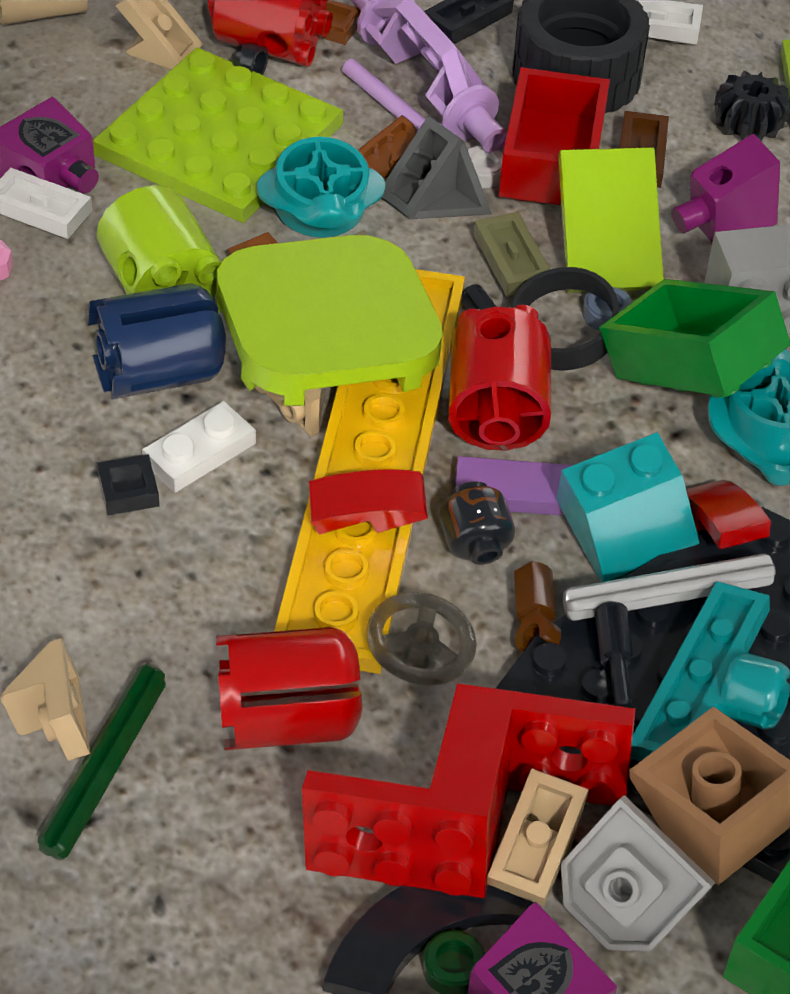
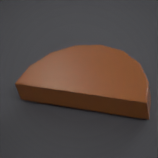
M401 115L358 149L365 158L368 167L377 171L383 178L388 177L416 135L415 126L406 117Z

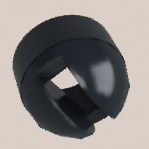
M243 43L232 54L231 62L234 66L248 68L251 73L254 71L263 75L268 64V50L266 47L254 43Z

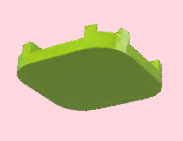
M347 235L252 246L237 250L227 256L217 269L216 304L219 308L218 313L224 314L242 363L241 379L249 391L258 386L265 391L283 395L284 406H304L305 390L393 378H397L403 392L421 387L422 377L432 371L435 366H439L443 338L441 322L410 258L400 247L387 240L369 235Z

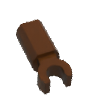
M530 561L514 571L516 614L518 621L521 623L515 635V645L522 653L538 632L540 638L548 643L559 645L561 640V630L553 623L556 620L553 572L549 566L541 562Z

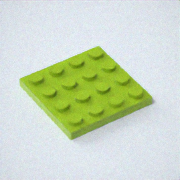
M196 47L93 139L94 156L160 186L169 187L188 199L244 224L264 204L257 194L259 178L277 166L281 153L294 142L309 137H331L343 125L344 110L254 71L251 73L248 68L234 66L231 61Z

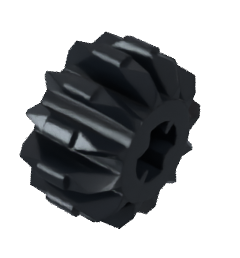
M743 70L741 76L728 75L726 82L720 84L719 91L716 92L715 96L716 124L725 127L726 135L737 134L741 136V140L752 134H755L760 141H762L764 136L776 138L778 131L784 128V124L789 117L790 100L788 88L779 85L778 78L763 77L762 72L758 75H751Z

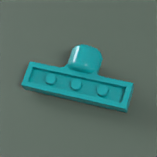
M716 581L633 734L631 759L641 762L713 706L734 721L763 730L777 725L785 711L790 695V684L787 682V679L790 678V670L781 662L748 653L770 611L769 595Z

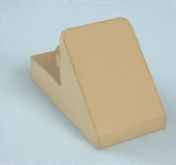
M120 0L116 5L118 10L139 34L125 50L130 56L173 69L196 47L200 48L203 45L168 0Z
M62 638L50 641L2 693L1 702L18 734L26 735L43 729L49 742L58 740L67 760L71 761L89 755L90 747L80 676Z
M531 769L488 873L487 884L545 906L561 867V862L570 854L587 799L588 789Z

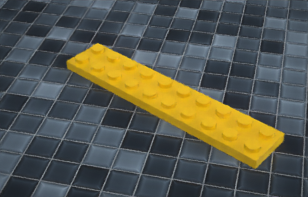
M415 269L441 322L443 338L439 366H435L432 371L422 377L420 388L406 392L402 391L397 378L338 386L314 480L348 472L383 469L420 471L424 477L451 353L452 333L456 328L465 276ZM309 495L274 631L325 627L340 629L348 635L355 645L359 657L360 671L381 674L414 523L377 533L372 523L366 521L319 535L311 523Z

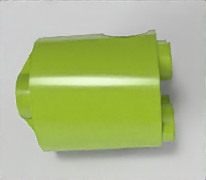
M151 185L140 187L120 196L105 210L98 223L97 241L127 294L193 283L202 286L213 298L215 297L217 269L222 261L181 195L173 189L164 186Z

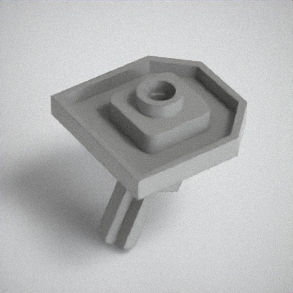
M625 795L612 806L561 862L563 906L607 950L652 951L716 883Z

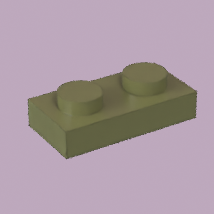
M519 212L474 221L473 235L506 297L515 296L520 287L530 278L550 270Z

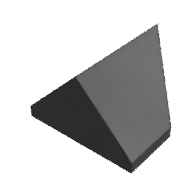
M427 116L386 179L383 198L412 219L492 215L465 141L432 117Z

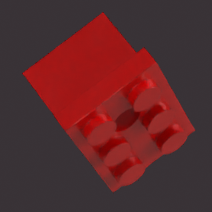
M457 683L430 788L307 770L302 785L306 870L321 872L329 876H346L383 882L391 886L403 885L441 891L454 896L466 895L485 898L488 886L487 876L494 859L508 791L522 792L531 769H535L588 789L586 802L613 806L624 795L627 797L636 709ZM559 747H575L581 750L582 753H566L562 751ZM357 827L370 828L374 833L361 831Z

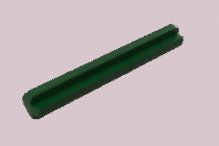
M143 664L136 669L93 742L90 754L85 756L38 836L39 850L44 855L51 856L57 860H63L69 856L166 686L165 674L159 668Z

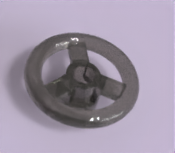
M405 592L391 596L374 609L367 623V642L376 661L393 676L412 684L432 686L451 682L464 674L475 658L477 642L470 621L454 604L433 594ZM410 608L419 609L416 623L411 624L406 631L383 635L384 625L394 613ZM436 613L445 618L455 628L460 640L458 654L439 640V634L433 627ZM436 663H438L442 667L435 668Z

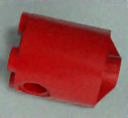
M208 0L213 31L218 41L236 47L243 43H254L266 47L267 53L271 57L306 67L311 66L314 60L319 37L325 38L328 36L333 21L332 12L326 11L328 0Z
M517 305L513 308L491 307L482 310H465L458 317V325L452 333L448 421L455 434L468 444L485 450L507 451L526 447L542 437L549 428L551 420V337L546 325L539 320L537 310L528 305Z

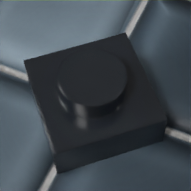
M149 454L97 463L98 478L107 516L160 507L159 492Z

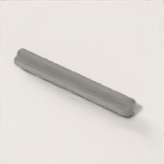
M764 553L572 587L564 591L563 606L568 619L575 621L595 617V609L608 602L622 603L630 611L708 597L716 581L744 589L769 586L774 582V575H776L775 566L772 563L771 557Z

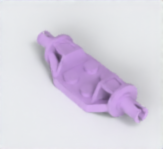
M351 0L361 10L357 21V30L365 42L370 45L380 46L395 64L422 54L436 71L439 70L425 96L443 116L442 125L464 141L475 138L487 153L499 151L505 146L507 131L495 120L499 107L496 93L483 83L457 47L413 0Z

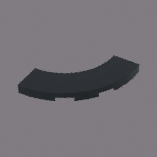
M402 885L375 903L354 924L342 940L324 978L323 991L332 994H388L404 967L423 950V945L437 934L454 928L461 931L484 925H513L527 908L535 902L491 885L487 886L485 898L466 895L454 896L441 891Z

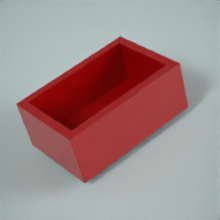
M520 68L503 152L499 197L561 205L558 154L560 150L600 148L610 79Z

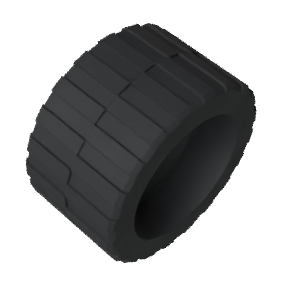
M523 0L522 6L519 7L512 67V76L515 77L514 83L516 87L521 67L610 79L605 113H612L621 109L622 106L629 104L633 100L634 95L638 94L650 29L647 12L643 10V6L638 0Z

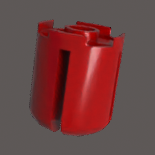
M334 627L216 636V646L228 645L229 660H219L220 670L218 675L222 728L234 727L235 738L224 739L225 751L342 741L353 734L360 722L363 711L362 693L359 691V685L353 682L360 680L361 676L358 652L354 643L344 631Z

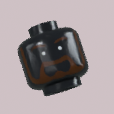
M468 482L457 486L450 491L448 498L440 508L439 519L448 548L457 558L472 560L476 565L489 564L501 558L503 550L514 540L515 526L507 500L500 490L487 486L486 483Z

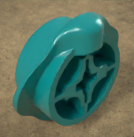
M309 137L289 145L281 153L277 166L264 173L257 183L259 198L267 205L275 208L280 219L288 227L303 235L318 238L338 236L353 229L362 219L365 209L378 202L385 193L384 178L377 171L368 167L363 155L350 144L330 137Z
M785 349L773 359V363L770 366L759 370L741 384V388L736 393L721 398L711 395L707 411L709 424L715 435L723 443L739 453L745 460L756 466L768 482L777 486L790 484V352Z

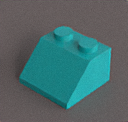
M658 432L561 471L556 500L600 582L622 579L661 554L699 544L683 475Z

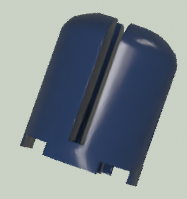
M187 283L89 301L88 326L98 324L99 329L95 332L98 354L93 355L103 392L112 391L111 400L207 382L219 374L226 353V333L223 320L218 314L219 308L209 292L200 285Z

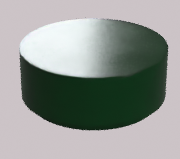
M449 930L437 934L428 942L424 951L423 974L425 980L431 988L440 994H468L470 973L475 964L485 955L483 946L475 937L463 931Z

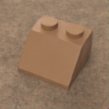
M714 706L630 769V779L661 831L717 885H720L790 828V760Z

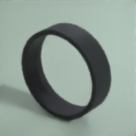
M577 267L554 268L535 275L520 287L511 304V308L517 305L530 306L535 300L548 293L558 290L575 289L592 293L601 298L611 309V318L619 313L618 299L612 286L595 272ZM601 333L591 341L576 347L551 348V369L561 371L574 370L586 367L600 360L608 353Z

